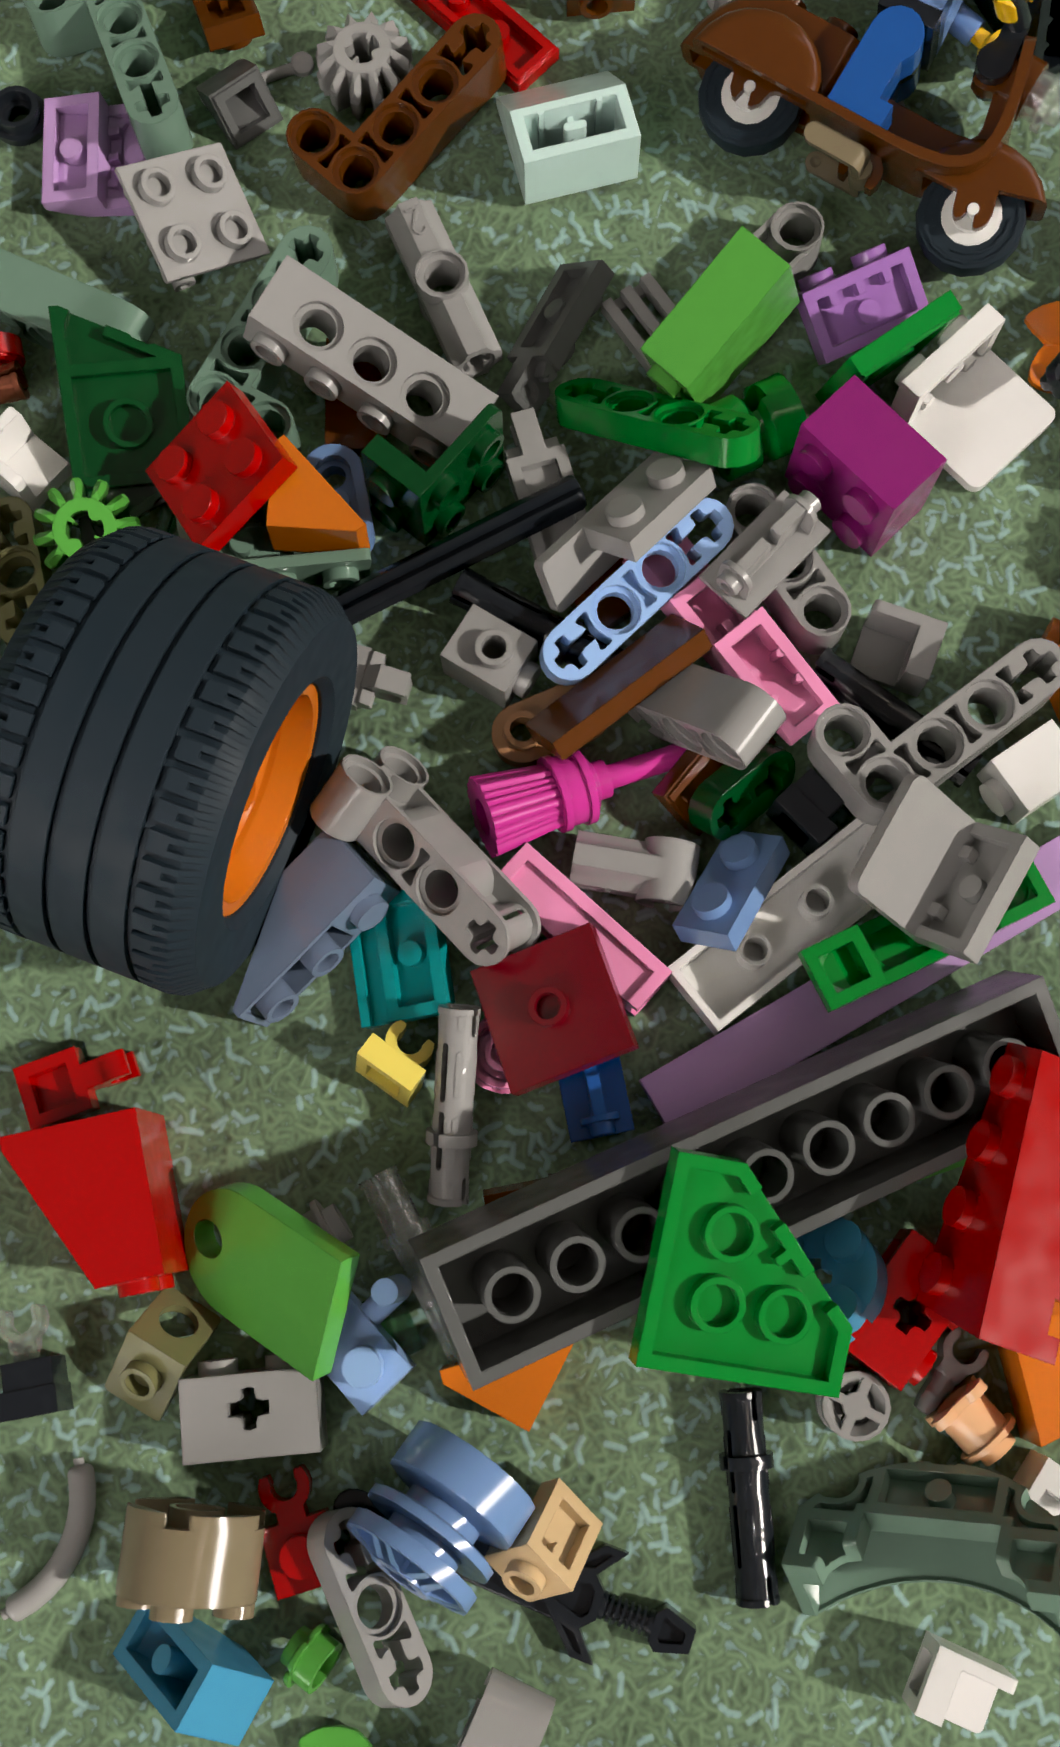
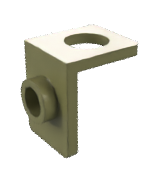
M175 1288L162 1290L128 1330L105 1383V1388L153 1420H161L178 1388V1380L183 1377L188 1365L215 1332L221 1321L220 1317ZM167 1312L182 1313L192 1320L195 1326V1333L185 1338L174 1337L164 1331L160 1325L159 1317Z

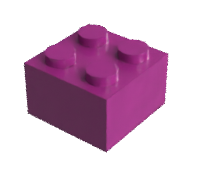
M853 375L801 424L785 477L788 479V486L792 494L799 495L803 490H807L818 498L821 503L820 510L832 520V528L844 544L853 549H857L860 546L872 557L922 509L947 459L856 375Z

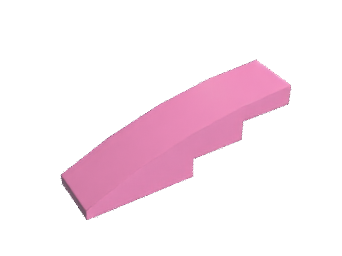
M672 536L666 537V539L674 542ZM686 537L678 546L687 554L694 545ZM651 555L643 560V576L651 585L666 587L674 582V566L665 556ZM688 558L689 563L691 565H694L696 563L694 560ZM707 564L661 608V611L667 617L674 614L705 630L713 647L702 657L715 671L750 682L767 692L778 702L786 714V720L776 733L789 746H792L814 728L818 717L825 709L840 703L763 606L757 611L754 610L747 619H744L699 579V575L709 566Z

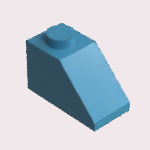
M150 1609L137 1610L113 1652L115 1658L174 1732L239 1746L274 1682L272 1677L242 1645L194 1616L193 1621L189 1623H161L149 1619Z

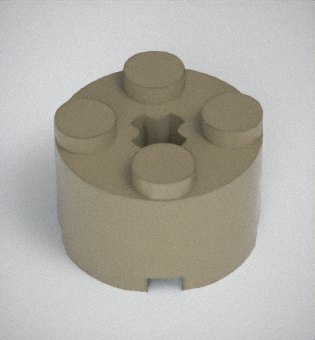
M148 1497L135 1499V1503L128 1502L115 1594L117 1595L116 1606L136 1610L150 1609V1620L172 1624L192 1622L194 1609H213L212 1615L221 1619L248 1620L254 1618L255 1602L258 1596L266 1510L250 1504L228 1502L227 1515H225L224 1507L195 1503L193 1498Z

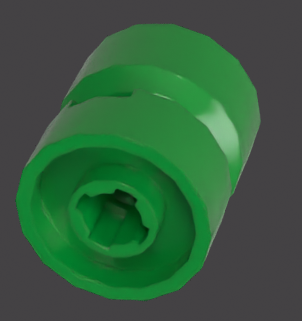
M775 373L745 387L741 400L730 394L708 404L755 416L760 421L761 456L757 461L738 468L716 467L720 476L727 482H730L761 468L765 455L774 461L792 453L800 426L807 417L794 387L782 374Z

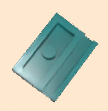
M399 890V894L388 904L389 910L380 923L367 931H362L350 943L361 1028L373 1029L379 1028V1026L394 1024L399 1020L406 1023L439 1016L438 1006L440 1004L456 1003L446 935L404 890Z

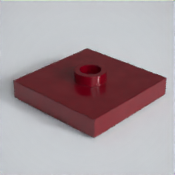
M590 922L508 955L498 964L482 966L470 971L510 1092L513 1095L520 1096L639 1049L597 930Z

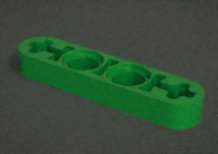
M597 378L569 380L560 384L555 389L557 420L561 426L568 429L721 468L746 466L757 461L761 456L760 421L755 416L679 397L673 399L666 394Z

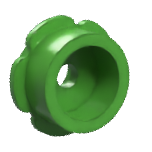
M326 1623L317 1625L313 1630L306 1625L302 1626L285 1646L280 1662L288 1669L283 1677V1683L286 1687L290 1688L296 1684L306 1693L312 1694L321 1686L332 1671L341 1655L343 1644L329 1634L331 1629Z

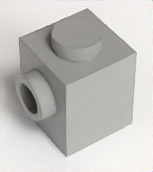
M475 604L471 606L440 654L444 674L502 708L509 706L515 695L524 699L532 690L542 670L541 666L536 663L538 660V641Z

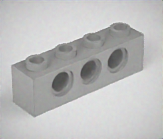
M286 255L247 318L243 338L250 342L252 350L260 358L275 366L285 364L303 376L304 383L315 394L329 401H335L337 398L355 410L357 418L370 430L381 435H388L390 433L410 446L409 452L412 456L428 467L435 463L488 404H494L499 397L289 255ZM308 327L317 328L326 334L330 343L325 346L311 345L304 340L300 330ZM357 362L371 363L379 370L382 379L375 382L362 379L356 373L353 364ZM419 396L424 398L431 405L433 415H417L409 408L406 397Z

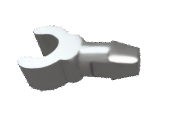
M948 1328L940 1336L937 1343L938 1358L933 1364V1369L929 1373L928 1379L916 1395L913 1406L925 1415L935 1411L943 1402L948 1392L952 1391L954 1386L959 1384L966 1375L979 1372L986 1365L989 1358L987 1350L978 1348L967 1362H958L953 1355V1345L961 1335V1330L958 1328L953 1331Z

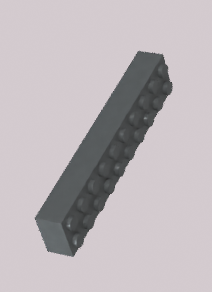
M1003 970L408 1239L407 1241L458 1365L473 1391L638 1313L671 1146L738 1158L747 1163L763 1187L761 1188L762 1192L780 1220L786 1223L795 1239L967 1158L966 1143L973 1126L981 1120L991 1092L989 1081L992 1069L998 1059L1004 1055L1008 1042L1040 1049L1060 1057V1020L1044 977Z

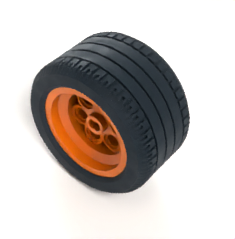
M129 526L89 542L70 556L37 594L12 635L0 660V928L167 994L192 995L215 987L227 980L242 965L256 946L283 871L308 846L316 826L310 814L311 804L334 772L341 752L355 689L357 640L353 626L337 599L319 587L152 527Z

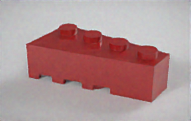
M1008 1042L1004 1055L998 1059L992 1069L989 1081L991 1092L981 1120L973 1126L966 1143L967 1159L958 1184L949 1192L944 1202L942 1212L944 1223L935 1248L925 1258L919 1273L920 1289L916 1301L978 1339L1055 1366L1060 1339L1048 1335L1054 1302L1060 1303V1057L1040 1049Z

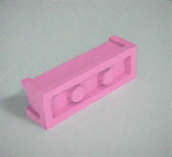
M528 842L501 869L539 912L541 933L547 939L589 922L595 926L624 1008L635 1017L668 981L672 971Z

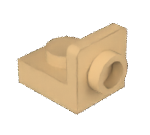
M560 1478L541 1483L533 1499L536 1508L508 1550H502L490 1546L485 1555L488 1564L502 1577L506 1588L527 1602L573 1592L603 1525Z

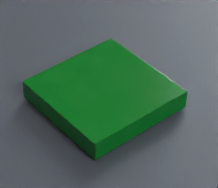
M947 291L850 356L815 394L821 404L828 400L853 375H856L869 387L927 347L961 314L959 311L962 309V306L952 291Z

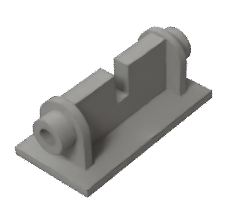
M783 490L699 575V579L744 619H747L831 532L817 517L816 513L821 509L820 501L813 493L807 490H803L799 495L789 494Z

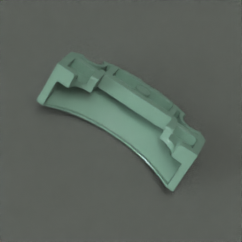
M930 1461L898 1463L858 1473V1486L851 1494L845 1497L831 1498L817 1493L798 1508L781 1565L804 1615L818 1616L821 1612L841 1601L881 1587L918 1582L951 1583L990 1592L1014 1602L1034 1614L1060 1636V1514L1056 1516L1051 1515L1046 1509L1030 1499L1027 1487L1008 1477L966 1464H932Z

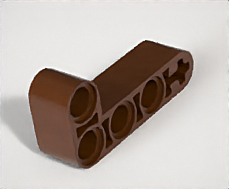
M478 13L465 15L457 20L354 133L323 109L308 108L301 110L293 116L287 125L286 138L302 177L340 210L355 220L369 221L383 215L503 84L506 79L507 67L498 24L493 18ZM438 95H448V97L441 101H429ZM396 138H410L405 143L399 145L390 144ZM327 145L319 152H309L315 146ZM359 180H371L364 187L358 189L350 188Z

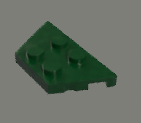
M58 305L48 306L72 477H78L82 480L87 498H91L93 487L97 480L106 481L109 489L104 503L105 506L120 494H125L130 500L128 507L116 519L125 517H138L140 519L166 502L145 470L190 422L182 356L154 343L147 344L132 338L130 334L111 326L105 325L104 327L71 314L68 309ZM89 516L79 518L81 540L85 545L95 540V535L103 537L104 525H95Z

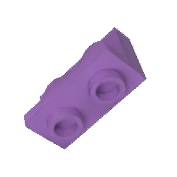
M881 243L851 256L853 269L834 276L830 266L797 281L801 290L798 293L800 303L794 309L798 308L818 365L830 363L867 346L928 305L909 246L888 253L885 243Z

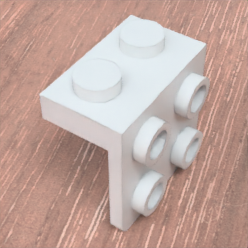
M989 303L970 320L961 315L953 321L939 338L937 344L940 347L927 359L920 353L906 364L895 379V383L899 388L891 405V408L947 459L943 468L970 492H977L985 487L1040 436L1055 418L1054 408L990 350L1006 319Z

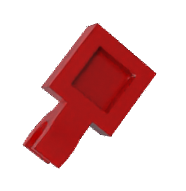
M72 1046L13 1068L31 1130L61 1124L99 1110L101 1108L95 1090L114 1086L141 1076L134 1051L125 1053L124 1049L106 1053L86 1062L82 1048Z

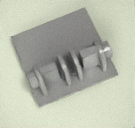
M221 142L115 168L114 171L123 188L124 196L133 210L141 233L144 234L146 244L149 250H151L162 274L161 277L164 283L172 284L175 292H180L195 285L196 280L194 276L257 259L270 253Z

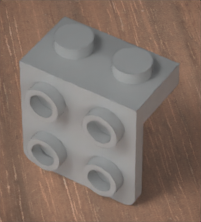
M910 773L903 778L851 872L848 885L855 895L918 944L978 964L1040 847L1027 835L975 822L926 777Z

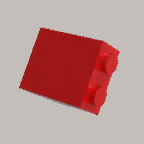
M134 1107L0 1137L1 1152L94 1289L117 1286L119 1298L136 1296L175 1287L173 1274L189 1270L184 1248V1227L164 1115Z

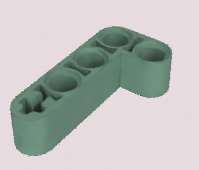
M23 0L40 44L45 52L51 56L65 58L101 46L103 47L140 149L146 160L192 149V135L179 95L142 0Z
M311 225L298 226L290 230L282 238L190 383L186 393L187 406L192 417H194L226 381L230 382L246 395L272 432L284 433L300 452L301 441L289 408L279 400L271 397L288 366L285 364L275 366L262 358L252 366L242 367L239 364L250 357L260 358L252 350L250 342L243 338L247 318L286 255H289L337 288L339 272L332 242L327 233ZM308 327L300 330V333L304 340L307 338L313 327Z
M0 248V325L2 323L14 328L13 334L51 350L53 338L48 306L58 305L68 309L71 314L104 327L105 325L111 326L130 334L132 338L147 343L155 329V323L143 310L134 304Z

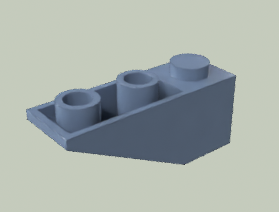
M322 831L283 871L232 1009L237 1018L264 1027L284 1019L297 1006L299 1002L298 996L317 977L328 974L340 963L344 955V949L362 931L373 928L386 916L389 910L388 904L400 891L355 841H341Z

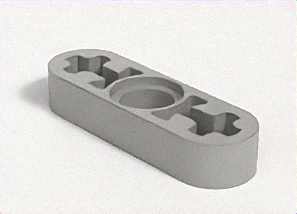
M346 1507L326 1511L320 1514L309 1528L307 1551L363 1689L370 1701L381 1708H410L416 1706L429 1692L433 1678V1667L401 1586L374 1563L367 1549L347 1528V1522L357 1508ZM347 1529L351 1540L345 1544L344 1553L337 1554L334 1542L341 1537V1530ZM357 1566H365V1574L356 1575L346 1580L347 1574L358 1572ZM367 1586L376 1590L382 1603L380 1619L371 1629L361 1622L357 1611L359 1596ZM393 1635V1639L382 1641L384 1648H374L373 1643L375 1641L384 1640ZM402 1660L405 1671L398 1677L399 1686L392 1687L389 1677L396 1671L395 1661Z

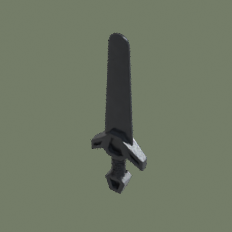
M348 1488L340 1492L334 1501L333 1510L346 1507H361L388 1520L373 1505L367 1496L369 1492ZM476 1540L473 1544L485 1558L490 1546L479 1540ZM604 1543L591 1550L573 1592L533 1602H527L510 1592L504 1585L502 1577L492 1567L491 1569L494 1573L486 1584L472 1581L456 1572L463 1580L551 1618L569 1657L592 1666L593 1661L581 1627L595 1621L596 1618L601 1620L604 1617L605 1622H608V1619H610V1624L614 1625L617 1622L618 1627H621L623 1624V1629L627 1630L630 1627L631 1632H634L636 1629V1634L639 1635L643 1632V1636L648 1638L652 1651L658 1653L689 1655L695 1637L696 1625L667 1602L656 1607V1609L651 1608L648 1611V1606L641 1608L642 1604L640 1603L635 1606V1601L628 1603L629 1599L627 1598L622 1601V1596H618L617 1599L614 1593L610 1596L609 1591L605 1590L598 1574L627 1556L629 1551L608 1543Z

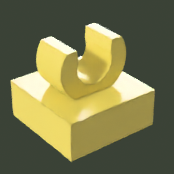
M399 1020L388 1029L385 1041L376 1034H371L357 1052L355 1071L408 1107L423 1086L426 1074L424 1067L431 1060L434 1043L428 1039L417 1053L406 1054L402 1052L397 1043L405 1034L407 1024Z

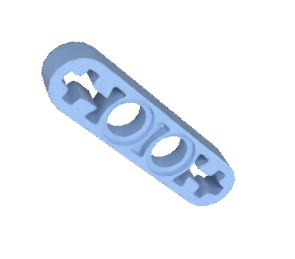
M704 498L637 562L627 560L558 624L545 639L539 654L540 666L546 677L556 684L564 686L575 685L591 675L727 545L732 538L734 529L733 518L727 507L718 500ZM691 517L698 522L710 518L716 525L711 532L715 542L708 537H703L685 554L678 545L690 534L695 526ZM672 536L674 542L666 539V537ZM651 555H661L669 559L675 569L674 582L666 587H656L647 582L642 572L644 559ZM688 558L694 560L696 563L694 565H691L689 563ZM611 596L624 600L630 608V623L622 629L614 630L607 628L601 623L597 615L599 601ZM581 618L584 620L591 635L607 644V647L601 650L598 642L594 639L578 657L579 662L583 666L582 668L578 669L575 665L568 664L562 669L555 662L560 652L555 643L560 641L564 646L568 647L579 639L586 630L583 626L576 624Z

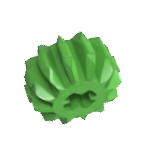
M78 477L70 480V489L74 499L68 502L60 491L54 487L51 488L47 495L59 507L56 514L45 509H36L34 512L36 520L52 526V531L35 534L33 536L34 544L38 547L56 544L58 546L46 557L44 564L53 570L61 566L77 550L85 546L80 539L71 537L73 526L81 528L76 522L81 517L89 516L95 525H104L103 536L125 527L141 526L138 517L116 519L130 504L128 497L125 494H120L105 506L104 503L108 495L109 485L106 481L100 479L97 480L93 487L91 498L86 497L85 486Z

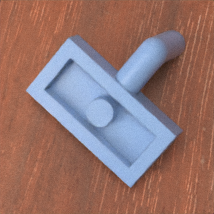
M395 1274L378 1279L372 1285L371 1296L364 1303L352 1291L350 1294L332 1371L327 1376L362 1416L369 1412L416 1366L413 1360L381 1325L411 1294V1281L403 1274Z

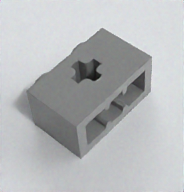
M274 1353L264 1355L265 1367L239 1370L238 1357L198 1361V1374H190L178 1380L182 1466L321 1452L328 1445L324 1376L311 1381ZM251 1388H254L256 1399L269 1400V1410L258 1416L256 1422H253V1416L250 1411H239V1401L250 1395Z

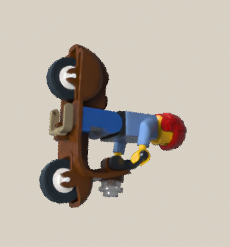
M731 0L719 6L702 19L680 45L684 60L698 70L699 76L702 79L698 91L699 115L709 138L726 152L742 157L765 155L782 146L791 134L796 132L804 137L808 145L819 150L807 155L805 159L807 171L852 197L857 198L863 190L864 194L868 196L873 195L883 180L912 196L921 198L916 212V238L925 257L942 272L958 277L983 275L1002 265L1018 247L1026 220L1040 221L1043 219L1047 208L1043 183L1032 163L1015 148L1008 145L1014 121L1017 122L1020 118L1031 123L1029 131L1035 134L1039 133L1044 124L1055 128L1060 121V73L1058 76L1047 70L1049 63L1033 55L1037 37L1027 36L1032 20L1027 1L1033 2V0H993L996 16L1001 22H1004L1002 29L997 30L993 34L984 28L986 21L964 3V0H879L877 16L871 22L861 41L857 39V31L847 22L837 17H828L827 20H824L807 11V7L802 0ZM947 33H950L966 47L972 43L978 48L971 89L978 99L991 102L983 128L978 136L972 139L954 134L898 104L908 98L916 89L920 77V69L928 72Z

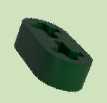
M767 742L744 770H739L726 764L722 765L706 778L693 793L688 808L689 820L692 825L721 841L739 834L769 809L774 800L791 785L795 774V760L792 754Z

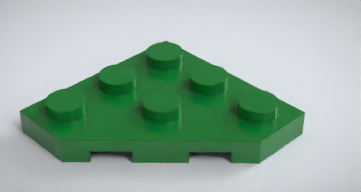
M671 1146L628 1358L636 1367L839 1398L853 1328L838 1304L832 1301L814 1273L815 1268L786 1223L780 1220L761 1190L763 1187L748 1164L738 1158Z

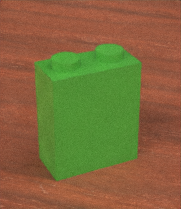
M741 226L640 348L651 365L646 375L657 385L655 389L659 393L669 395L673 399L679 397L704 404H711L717 401L800 303L791 265L744 226Z

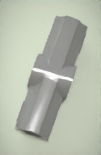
M414 197L397 204L396 209L385 218V226L417 294L420 313L426 321L430 322L442 351L450 364L473 379L488 373L497 362L502 360V349L469 281L466 261L455 251L432 200L424 201ZM441 285L454 287L447 292H436L433 290Z

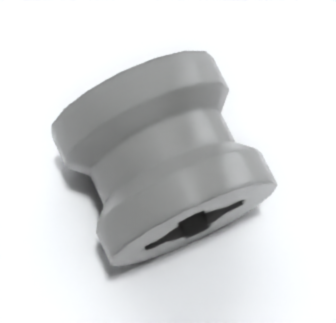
M845 1367L839 1398L815 1396L816 1410L823 1424L841 1438L854 1442L870 1440L880 1434L888 1423L891 1411L889 1395L880 1381L862 1370ZM856 1384L858 1385L856 1391L844 1394L847 1391L854 1390Z

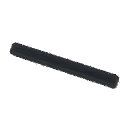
M568 475L331 595L337 599L350 623L354 625L464 570L466 567H470L583 510L587 506L585 495L577 479L573 475Z

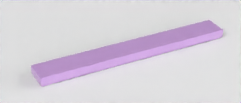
M1060 835L1040 846V850L1033 861L1056 902L995 933L983 955L1060 910ZM952 955L912 975L829 1013L810 980L639 1080V1083L663 1124L798 1064L970 962Z

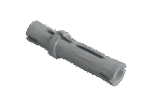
M446 1003L445 1005L440 1004L438 1006L439 1032L438 1048L436 1051L434 1114L432 1126L427 1127L425 1143L431 1146L427 1202L441 1207H461L462 1204H469L471 1148L476 1147L478 1142V1131L473 1128V1102L481 1007L470 1004Z

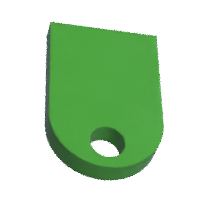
M235 1182L202 1194L195 1201L188 1214L184 1231V1248L190 1274L203 1298L219 1314L309 1380L315 1381L331 1373L360 1254L265 1190L251 1183ZM214 1224L221 1234L222 1247L215 1238Z

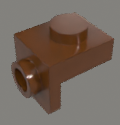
M192 0L210 52L218 49L226 51L238 50L250 44L252 39L265 35L261 17L254 0Z

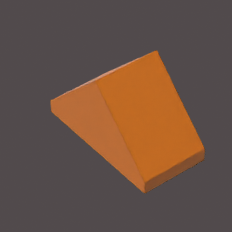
M283 434L278 438V441L298 468L268 500L266 527L273 549L315 553L370 548L366 523Z
M574 1344L474 1391L457 1361L442 1366L439 1372L443 1385L529 1432Z

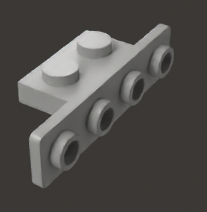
M654 451L535 560L534 568L549 608L558 612L565 611L620 558L637 562L717 487L713 476L715 466Z

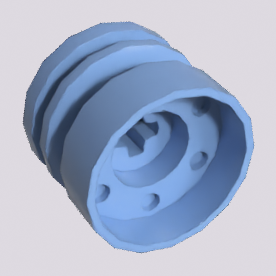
M419 1420L390 1462L400 1479L409 1487L408 1492L404 1494L395 1488L375 1482L367 1496L388 1520L368 1509L358 1507L346 1526L353 1536L367 1549L374 1563L397 1583L421 1599L439 1603L450 1611L464 1616L476 1601L477 1596L472 1588L456 1572L481 1584H486L494 1573L486 1559L473 1544L476 1540H479L489 1546L508 1550L536 1507L531 1497L511 1476L475 1447L446 1429L431 1422Z

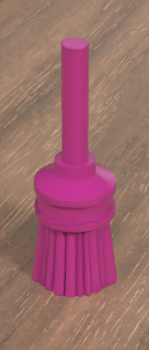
M671 744L607 765L601 759L589 762L577 750L566 760H561L557 756L545 755L538 759L537 765L470 776L467 783V794L470 800L469 803L475 827L479 831V836L482 838L486 850L489 851L491 858H494L555 829L561 833L572 831L574 826L583 823L585 825L597 823L600 817L601 801L612 797L615 788L669 772L687 749Z

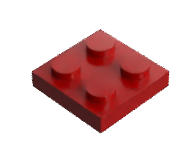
M226 381L145 471L191 541L220 551L298 467L246 395L233 384Z

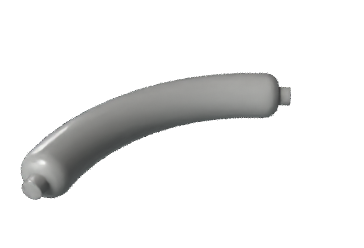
M84 1457L73 1459L74 1466L67 1473L69 1506L60 1541L43 1569L24 1587L7 1598L5 1608L0 1610V1615L4 1621L9 1618L15 1622L22 1621L43 1607L64 1586L84 1553L92 1530L96 1508L95 1471L91 1464L84 1462Z

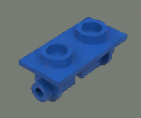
M620 1056L558 1080L571 1143L635 1130Z

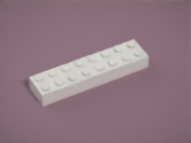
M895 790L890 791L879 802H890L895 795ZM856 818L772 885L737 951L696 944L668 966L672 971L669 980L714 1035L803 966L797 953L852 927L873 910L870 905L849 889L848 880L877 825L872 826Z

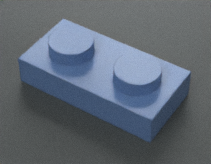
M741 831L739 834L733 835L719 843L672 924L681 942L737 951L790 855L783 836Z

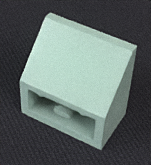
M609 71L496 97L497 109L525 205L638 178L641 133L626 84Z

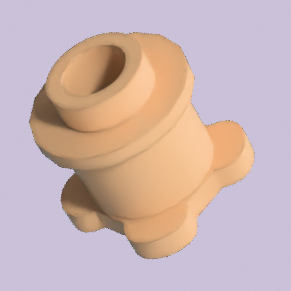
M973 1374L966 1377L935 1411L925 1417V1420L932 1428L935 1427L938 1432L944 1430L963 1451L961 1460L966 1465H971L980 1460L985 1466H990L1001 1459L1014 1445L1016 1438L1010 1432L1014 1428L1016 1419L1011 1413L1002 1414L984 1394L988 1388L987 1384L981 1378L977 1379Z

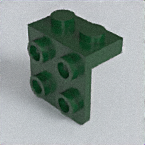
M488 404L427 471L377 434L361 451L366 475L365 484L369 489L371 504H373L370 509L374 516L389 530L397 533L403 528L425 546L438 533L443 537L449 535L462 520L466 511L463 505L477 489L482 493L489 491L503 473L505 464L502 462L504 458L502 411L494 404Z

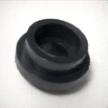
M9 86L0 90V140L12 146H27L41 139L44 128V101L42 98L23 86ZM20 115H28L23 120L13 122Z

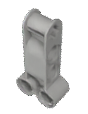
M385 746L382 748L373 761L356 754H349L343 757L311 804L310 814L319 828L326 834L341 841L353 842L357 840L462 954L474 964L484 967L495 965L506 958L509 951L516 953L536 944L541 935L539 912L532 902L426 793L424 788L429 781L427 769L416 757L395 746ZM453 878L455 879V881H456V883H457L458 889L456 888V886H455V884H454ZM518 910L523 913L506 921L503 916ZM490 940L495 942V944L481 950L476 948V946Z

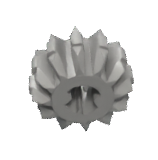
M372 11L364 22H356L347 13L344 28L327 25L326 42L317 44L315 55L319 70L317 72L318 83L324 96H330L331 104L335 107L337 113L351 106L352 114L358 122L365 113L366 108L373 107L375 110L413 69L411 64L413 61L412 48L410 43H408L407 37L399 35V29L396 27L394 20L378 25V20Z

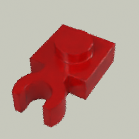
M305 1464L298 1465L293 1469L294 1478L297 1482V1491L292 1497L285 1498L276 1493L271 1474L260 1478L258 1483V1493L261 1502L269 1511L276 1513L278 1523L265 1527L263 1542L277 1601L321 1587L308 1555L307 1535L313 1521L320 1514L329 1511L327 1507L309 1513L306 1501L312 1491V1477ZM336 1541L334 1542L335 1551L337 1552V1554H340L338 1543Z

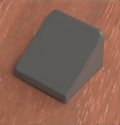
M246 59L237 60L196 87L203 103L236 150L283 120L257 65Z

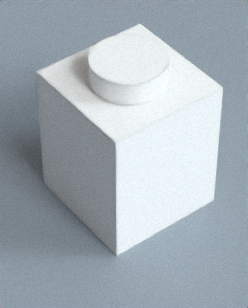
M1053 719L991 759L976 775L982 783L979 786L980 794L992 812L1000 817L1006 815L1011 823L1015 825L1060 794V728Z

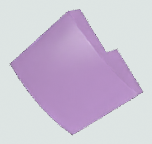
M99 91L44 99L41 200L44 208L49 211L86 217L135 216L128 200L124 196L123 188L114 170L116 167L145 161L146 158L142 154L124 104L108 106Z

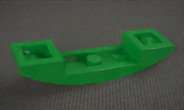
M1034 862L1031 864L995 933L1056 902ZM882 915L859 926L856 924L797 953L828 1013L951 956L918 944Z

